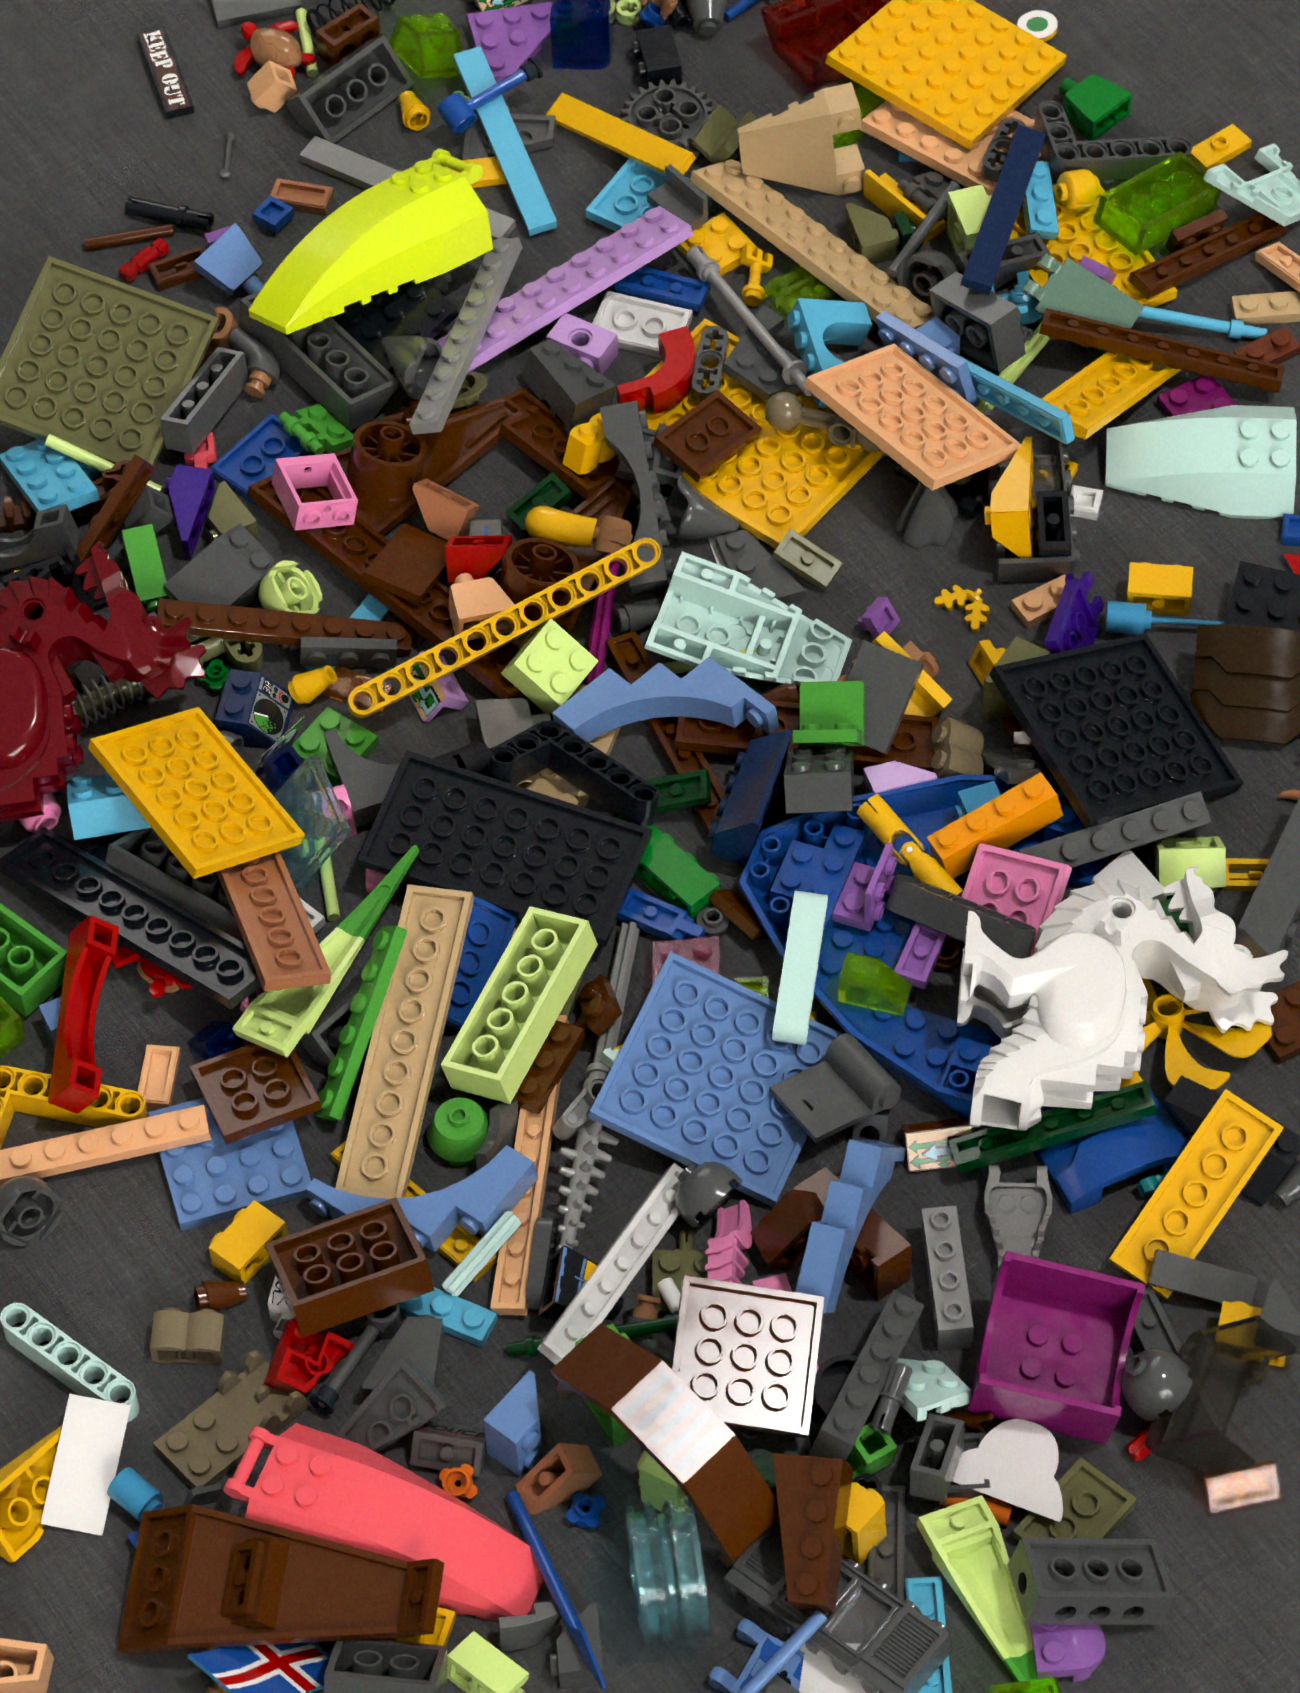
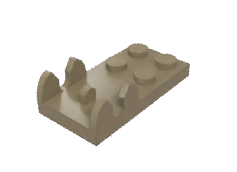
M257 1350L248 1353L242 1373L237 1375L234 1371L227 1370L219 1381V1391L153 1443L155 1451L192 1488L199 1485H213L239 1465L250 1442L248 1436L252 1427H262L271 1434L276 1435L308 1409L307 1399L299 1391L288 1393L264 1384L270 1364Z

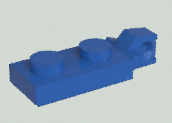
M630 888L617 920L627 924L630 921L637 923L636 927L640 928V930L671 943L674 942L680 945L683 942L685 945L699 949L706 939L705 928L695 924L694 919L688 916V911Z

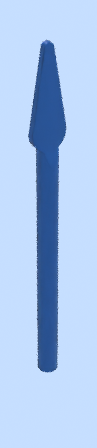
M516 1490L510 1491L505 1496L506 1501L526 1543L530 1546L536 1564L567 1629L574 1638L580 1655L601 1690L606 1689L604 1678L580 1619L519 1492Z

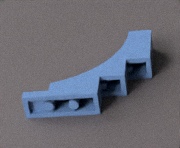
M710 656L683 678L678 677L659 662L630 684L612 669L608 668L552 712L555 722L560 723L587 742L620 726L661 717L684 716L720 722L734 728L745 719H748L751 725L756 728H762L769 735L779 728L776 707Z
M849 1139L840 1179L830 1180L821 1221H812L795 1291L797 1293L825 1297L823 1313L835 1312L846 1269L861 1228L876 1198L891 1180L895 1161H904L906 1148L877 1140Z

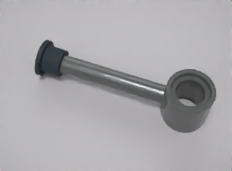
M399 1303L365 1315L366 1329L327 1385H322L316 1394L310 1395L309 1401L316 1409L325 1414H332L335 1410L334 1404L339 1399L338 1392L375 1339L388 1340L394 1337L402 1325ZM380 1314H389L386 1318H377Z

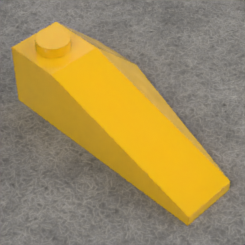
M1026 436L1021 443L1022 447L1018 448L991 492L990 506H985V525H991L992 538L1020 558H1032L1033 551L1032 492L1034 490V457L1032 436Z
M62 1425L0 1469V1556L10 1563H14L38 1542L44 1532L42 1529L44 1524L40 1523Z

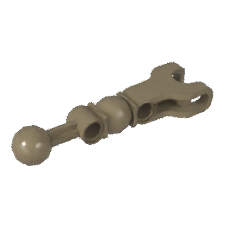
M778 392L772 395L766 402L764 410L766 420L772 427L778 430H790L798 424L827 430L829 440L838 446L851 445L850 447L854 448L857 442L861 448L868 452L882 451L846 420L838 416L836 412L831 414L803 407L802 402L797 396L790 392ZM973 474L952 483L966 484L971 480Z

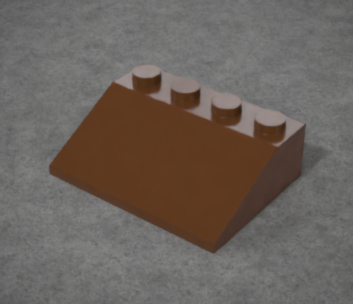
M396 1197L265 1243L269 1259L301 1338L434 1291L427 1258Z

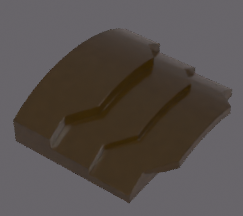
M1198 625L1191 703L1204 723L1210 727L1219 739L1286 745L1300 734V631L1248 625Z

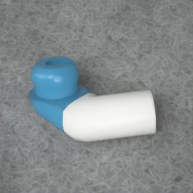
M665 1278L657 1284V1288L671 1312L664 1317L676 1316L679 1309L680 1291L672 1278Z

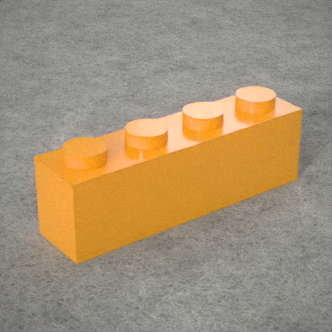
M1040 772L927 836V840L933 857L954 879L971 869L979 843L1007 849L1063 817V812L1057 793Z

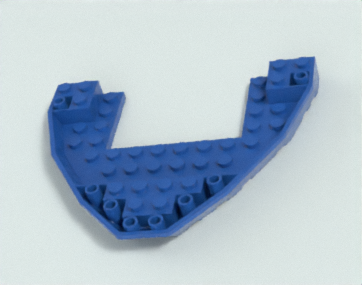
M960 774L876 794H879L920 840L925 850L924 853L933 857L927 836L956 821L953 806L957 805V791L995 781L1000 794H1003L1019 784H1007L995 775ZM1053 776L1044 777L1058 795L1063 817L1008 847L1007 850L1017 852L1020 849L1085 829L1082 821ZM874 792L853 796L852 811L805 813L761 830L740 877L739 887L778 956L784 961L795 890L828 895L814 997L846 1033H851L881 1065L917 1089H921L938 1103L947 1106L961 1118H970L977 1068L980 1061L989 1055L990 1048L1001 1043V1038L994 1031L970 1024L957 1026V1020L908 1006L915 986L894 980L893 973L916 921L888 910L886 904L881 920H875L870 932L832 921V913L854 862L876 868L885 847L856 814L859 807L865 801L870 805L867 800L875 795ZM901 836L895 840L893 848L899 854L903 844L913 840L909 837ZM1109 857L1072 869L1067 885L1076 888L1091 885V880L1105 868ZM897 860L893 875L901 874L913 877L910 866H904ZM962 874L954 878L957 884L959 883ZM886 894L883 902L887 903L889 896L888 894ZM980 1125V1126L985 1127V1128H990V1127H992V1126Z

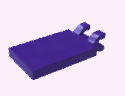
M1090 571L1084 572L1080 579H1075L1072 573L1066 574L1065 586L1044 640L1050 654L1094 644L1099 630L1097 617L1102 612L1104 603L1100 595L1094 596L1091 603H1089L1086 597L1087 591L1094 582Z

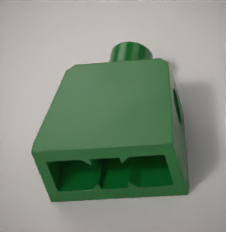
M1090 74L1079 84L1070 77L1064 79L1060 84L1059 92L1064 95L1063 108L1068 120L1089 141L1097 140L1131 113L1132 93L1096 74Z

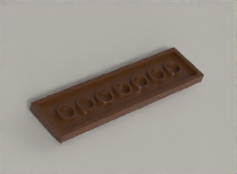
M768 700L776 707L779 728L771 734L784 730H800V703ZM904 714L888 754L867 746H845L846 749H853L854 768L863 769L890 761H898L933 772L931 760L935 752L931 736L934 728L939 724V718ZM679 716L675 749L738 756L740 751L746 753L750 740L769 734L762 728H756L751 725L748 719H745L734 728L707 719ZM793 734L788 751H793V748L798 747L792 743ZM813 747V750H826V747Z

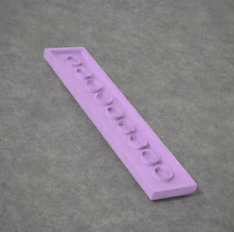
M661 206L649 209L645 215L623 225L620 230L600 239L594 246L584 252L575 254L569 261L559 267L552 268L546 275L524 285L521 290L513 295L501 299L497 304L468 372L692 237L694 234L691 226ZM451 330L447 335L437 340L442 350Z

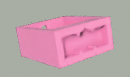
M335 453L275 459L272 485L295 531L354 525L358 499ZM327 486L334 500L302 503L295 489Z

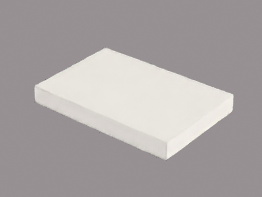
M606 291L592 324L617 333L619 349L660 358L658 334L684 326L689 327L693 318V310Z

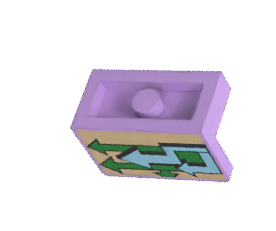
M439 655L441 663L448 665L444 656ZM416 664L410 668L411 676L414 679L421 681L428 677L427 669L423 665ZM453 672L409 695L420 717L425 722H430L443 707L462 711L469 703Z

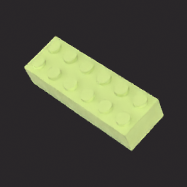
M530 906L441 1063V1067L452 1089L508 1104L512 1102L598 945L588 920Z

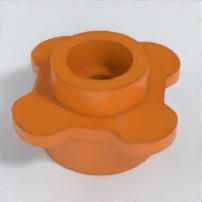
M462 1464L460 1468H444L440 1472L439 1479L442 1481L443 1489L457 1499L463 1497L472 1499L477 1495L478 1488L473 1484L472 1479L474 1469L469 1464ZM457 1480H460L462 1482L461 1486L456 1487L455 1482Z

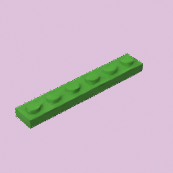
M397 925L382 926L373 939L372 947L374 949L370 961L366 963L362 970V983L359 992L353 997L350 1004L352 1012L347 1025L340 1032V1046L336 1056L328 1066L329 1077L325 1088L318 1095L322 1109L316 1111L315 1116L333 1121H341L408 932L406 929Z

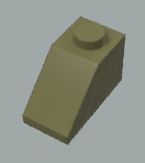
M846 203L845 226L855 251L865 256L871 264L894 260L896 258V247L900 246V236L896 228L892 229L888 217L853 203Z
M225 481L219 483L208 516L210 524L208 537L212 542L240 523L258 541L259 534L256 519Z

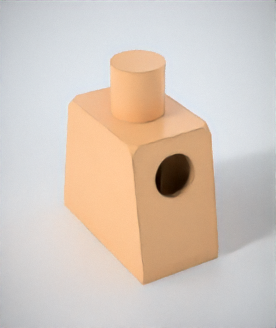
M462 573L456 577L455 584H452L449 589L448 610L455 636L515 605L497 582L490 577L474 580L471 574ZM500 620L496 623V630L499 634L510 633L513 630L510 622L506 620ZM471 635L467 638V641L480 639L482 637H480L479 635Z

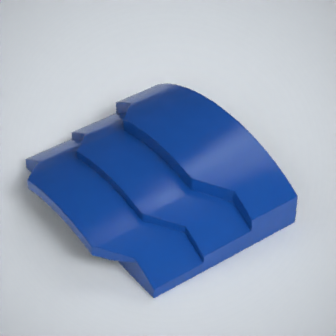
M1151 1089L1150 1092L1156 1105L1157 1114L1034 1151L1041 1165L1048 1166V1177L1070 1215L1101 1203L1104 1187L1157 1167L1162 1174L1163 1170L1174 1165L1187 1146L1188 1142L1179 1127L1176 1128L1164 1107L1159 1104ZM1094 1091L1093 1096L1109 1091ZM1045 1106L1043 1111L1050 1110L1056 1107Z

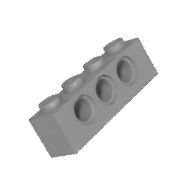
M957 1207L922 1208L921 1235L937 1351L973 1348L974 1326Z

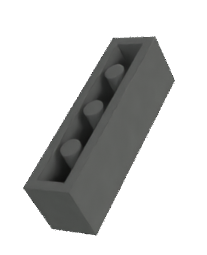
M217 347L160 419L167 449L194 454L243 391L245 384L249 382L244 352Z

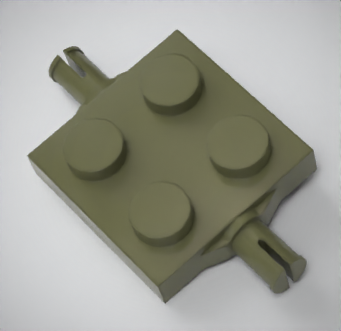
M685 1230L679 1232V1249H654L651 1254V1296L661 1298V1303H656L655 1310H659L658 1317L664 1318L665 1315L671 1313L657 1288V1284L661 1280L669 1277L672 1278L681 1293L684 1275L707 1278L705 1265L708 1264V1257L705 1251L693 1249L694 1234L690 1230L687 1232V1242Z

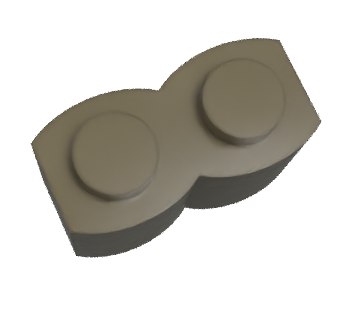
M950 717L943 723L938 724L931 736L935 752L931 760V767L933 772L936 773L937 779L960 774L983 775L984 764L981 754L984 738L982 731Z
M174 1307L154 1312L150 1343L152 1361L163 1364H181L186 1362L196 1365L222 1364L226 1329L224 1314L218 1313L213 1309H201L198 1312L187 1313Z

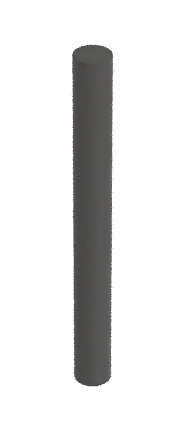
M951 181L889 266L887 273L891 277L896 278L898 276L899 267L914 254L948 206V192L960 190L958 183Z

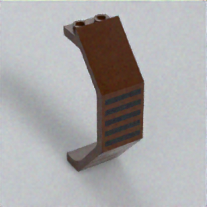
M600 1323L549 1371L559 1381L555 1391L565 1401L571 1396L572 1392H575L610 1414L675 1480L719 1545L721 1553L718 1559L727 1568L779 1519L777 1499L735 1433L659 1357Z

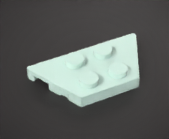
M898 1358L897 1362L904 1363L912 1368V1374L903 1396L905 1404L902 1407L916 1421L926 1420L928 1410L936 1408V1412L942 1414L950 1411L951 1408L961 1407L970 1403L971 1389L943 1362Z

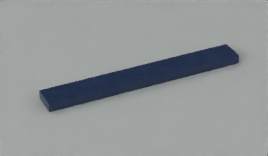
M1018 124L962 277L961 286L990 294L1046 133Z

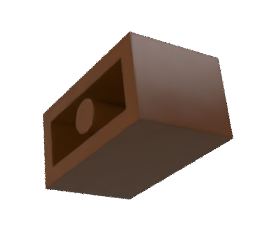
M791 1190L785 1193L774 1209L765 1214L760 1219V1223L750 1232L767 1266L792 1268L804 1255L812 1221H821L824 1210L816 1192Z

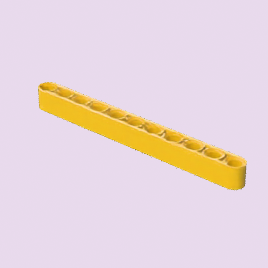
M651 538L639 539L356 687L351 691L347 700L349 712L357 718L368 717L531 632L549 619L553 620L649 570L660 558V546ZM642 546L649 548L652 551L653 559L649 562H643L637 556V549ZM613 561L622 563L625 568V574L620 577L612 575L609 571V563ZM582 577H593L596 580L597 588L594 591L584 590L580 583ZM558 590L565 592L568 595L569 603L565 606H558L554 603L552 594ZM529 605L538 607L541 613L540 619L536 621L527 619L524 615V608ZM500 620L510 622L513 628L512 633L507 636L499 634L496 630V623ZM471 635H479L484 640V648L478 651L472 650L468 646L467 638ZM442 650L453 651L456 656V662L453 665L448 666L441 663L439 653ZM416 664L423 665L427 669L428 677L421 681L416 680L411 676L410 668ZM388 679L395 680L399 684V692L396 695H387L382 690V682ZM365 694L371 701V707L367 710L357 709L353 703V698L356 695Z

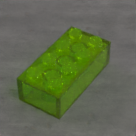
M1179 151L1102 194L1093 222L1137 256L1169 238L1173 230L1213 213L1222 190L1206 182L1203 179L1206 171Z

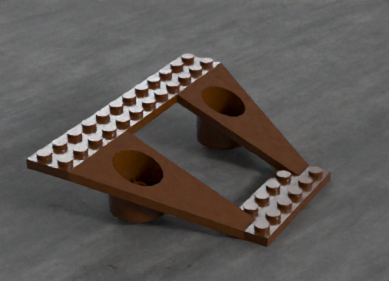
M524 388L501 398L450 414L442 432L413 435L411 428L407 425L383 420L368 422L356 429L352 446L334 452L358 499L354 525L295 531L272 485L273 475L249 485L247 493L248 497L434 646L455 636L448 610L449 588L438 580L419 605L362 580L364 570L389 542L384 535L419 507L412 490L414 483L427 478L444 487L505 437L550 473L553 472L563 483L583 497L585 501L570 513L597 518L596 526L600 525L602 516L623 519L628 507L639 502L631 487L635 481L615 477L618 463L615 457L607 462L598 463L593 471L582 475L563 465L569 434L564 430L565 423L560 417H554L550 413L549 407ZM327 486L295 489L302 503L334 500ZM526 538L515 541L508 547L502 570L493 579L511 601L517 604L601 560L603 553L593 551L595 541H592L591 547L587 548L563 546L555 541L544 538ZM591 576L582 577L580 581L582 588L586 591H591L595 579ZM558 590L552 594V599L558 606H565L569 603L568 595L565 592ZM585 603L553 619L570 636ZM529 605L524 608V615L530 621L540 619L541 613L538 607ZM510 632V633H505V634H501V635L507 636V635H510L512 632ZM529 633L462 668L501 699L517 698L523 695L501 672L518 653L520 644ZM482 638L467 641L468 646L472 650L478 651L484 648V640ZM442 650L444 654L456 662V656L453 651Z

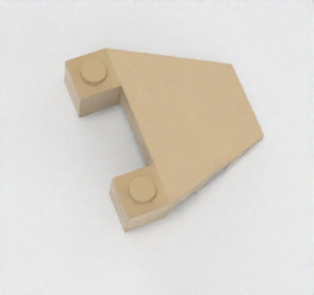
M852 82L821 89L814 92V98L799 104L798 101H795L788 105L789 110L774 117L770 113L737 129L743 174L837 196L863 190L865 167L857 144L835 149L833 146V135L862 129L860 106Z

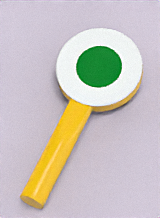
M1030 11L1022 15L1017 22L1018 27L1043 42L1053 38L1058 31L1056 17L1047 11Z

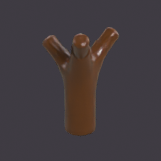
M947 1411L942 1413V1416L963 1420L964 1426L970 1427L979 1433L985 1432L986 1435L989 1432L980 1422L991 1420L994 1417L991 1412Z

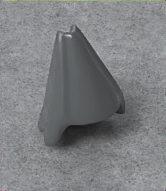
M415 335L384 337L382 339L383 347L402 387L409 397L420 400L441 355L442 349L440 344L432 338Z
M680 475L666 506L671 521L664 527L667 536L690 540L715 538L737 531L740 523L693 487L683 476Z
M920 481L902 511L897 515L895 528L897 531L905 532L903 540L912 547L923 548L926 545L942 547L950 539L954 519L958 514L957 504L944 486L932 491Z

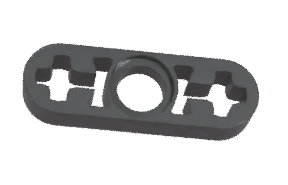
M1008 118L1000 123L982 159L981 175L984 179L992 182L998 181L1008 152L999 151L997 148H1010L1018 124L1026 127L1023 121L1016 118Z
M711 326L704 329L700 337L691 382L692 396L700 403L717 390L720 391L723 366L728 352V333L719 326ZM713 340H717L716 350L711 349ZM706 361L718 363L715 368H705L702 366ZM704 379L709 380L707 390H703Z
M537 1217L526 1286V1305L528 1309L540 1308L547 1260L555 1253L556 1218Z

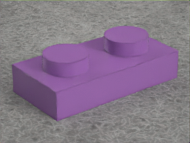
M915 922L894 970L893 979L925 990L948 934Z

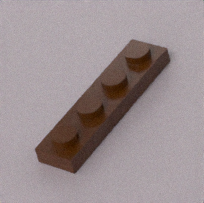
M136 454L124 466L122 476L115 487L107 493L104 505L99 513L91 519L88 531L83 539L79 541L77 553L81 564L92 556L91 547L96 543L102 541L104 545L102 549L106 550L155 472L156 468Z

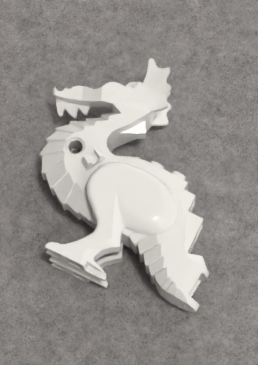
M1198 866L1187 868L1184 879L1175 881L1162 890V895L1164 896L1174 895L1169 903L1168 911H1182L1179 916V922L1188 923L1189 934L1186 931H1180L1172 916L1165 915L1158 899L1153 900L1140 886L1135 888L1119 879L1116 884L1095 880L1093 885L1070 890L1069 897L1054 906L1053 913L1039 926L1034 954L1027 958H1015L1000 949L982 931L979 916L973 911H968L965 945L960 970L957 1026H964L971 1018H977L987 1023L996 1035L1001 1038V1043L990 1048L989 1055L980 1061L977 1068L969 1126L980 1127V1125L1026 1131L1028 1128L1041 1122L1040 1108L1042 1106L1091 1109L1094 1091L1120 1090L1121 1079H1132L1133 1071H1140L1141 1053L1144 1051L1145 1043L1143 1024H1145L1148 1001V993L1142 981L1143 978L1158 982L1177 999L1197 1011L1209 1012L1214 1024L1221 1033H1225L1231 1026H1239L1246 1031H1250L1254 1022L1257 1021L1272 1026L1274 1017L1271 1012V1006L1277 1003L1278 996L1275 993L1262 992L1260 990L1265 983L1280 982L1284 979L1285 974L1280 970V965L1287 959L1288 951L1281 950L1268 956L1253 958L1247 947L1234 944L1236 937L1234 921L1228 915L1214 908L1215 899L1213 891L1209 886L1203 884L1201 877L1195 875Z

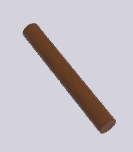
M172 224L87 238L84 239L86 251L173 236L174 231Z

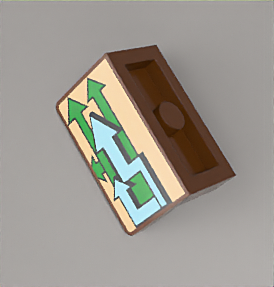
M969 1117L901 1125L902 1139L906 1147L908 1170L910 1172L956 1167L948 1140L974 1133L973 1126H969Z

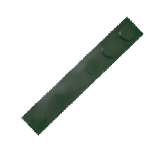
M1145 1080L1122 1087L1117 1091H1109L1093 1096L1091 1109L1056 1107L1041 1112V1122L1028 1128L1026 1131L990 1127L948 1140L958 1174L1152 1116L1157 1114V1110Z

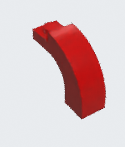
M687 326L658 334L659 356L663 366L653 375L617 385V404L637 401L639 410L651 406L654 415L672 408L686 396L692 386L691 382L695 367L694 342Z

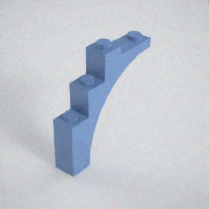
M506 1145L488 1164L466 1179L442 1190L415 1197L397 1198L421 1248L425 1246L435 1253L459 1223L470 1234L475 1235L478 1233L484 1236L505 1211L510 1212L538 1179V1175L532 1160ZM315 1178L306 1187L310 1199V1207L323 1217L329 1215L333 1219L390 1200L362 1197L337 1190Z

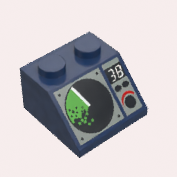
M230 669L215 717V724L220 732L227 730L241 735L244 741L243 746L270 749L286 734L295 701L287 690L262 673Z

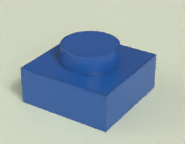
M271 195L252 212L253 222L275 234L294 217L293 207Z

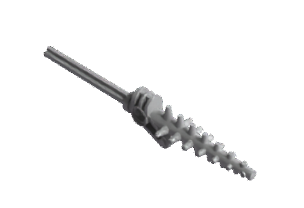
M632 921L629 924L622 922L620 925L609 980L622 1014L598 1036L593 1063L589 1064L586 1068V1080L583 1083L582 1091L553 1127L554 1135L560 1140H568L577 1134L575 1150L561 1147L559 1150V1154L572 1160L573 1163L572 1168L560 1166L558 1171L560 1174L568 1177L570 1182L569 1187L560 1185L558 1189L559 1193L567 1197L566 1206L559 1205L557 1210L564 1215L563 1225L559 1224L557 1227V1231L562 1233L557 1251L563 1245L571 1249L578 1246L579 1241L575 1240L577 1230H584L585 1223L580 1221L582 1212L590 1213L592 1210V1206L584 1203L586 1194L597 1196L599 1192L597 1188L589 1185L590 1177L604 1179L606 1174L593 1166L594 1160L611 1162L612 1160L611 1155L598 1148L599 1142L616 1146L619 1142V1139L602 1130L603 1125L601 1122L593 1121L587 1118L611 1070L599 1060V1057L605 1049L617 1047L640 928L636 927L637 923Z

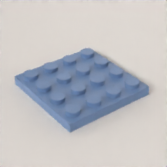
M203 1098L148 1112L150 1117L200 1105H205L211 1140L159 1152L181 1231L235 1217L239 1210L247 1208L254 1200L268 1208L308 1197L306 1187L311 1182L293 1120L226 1145Z

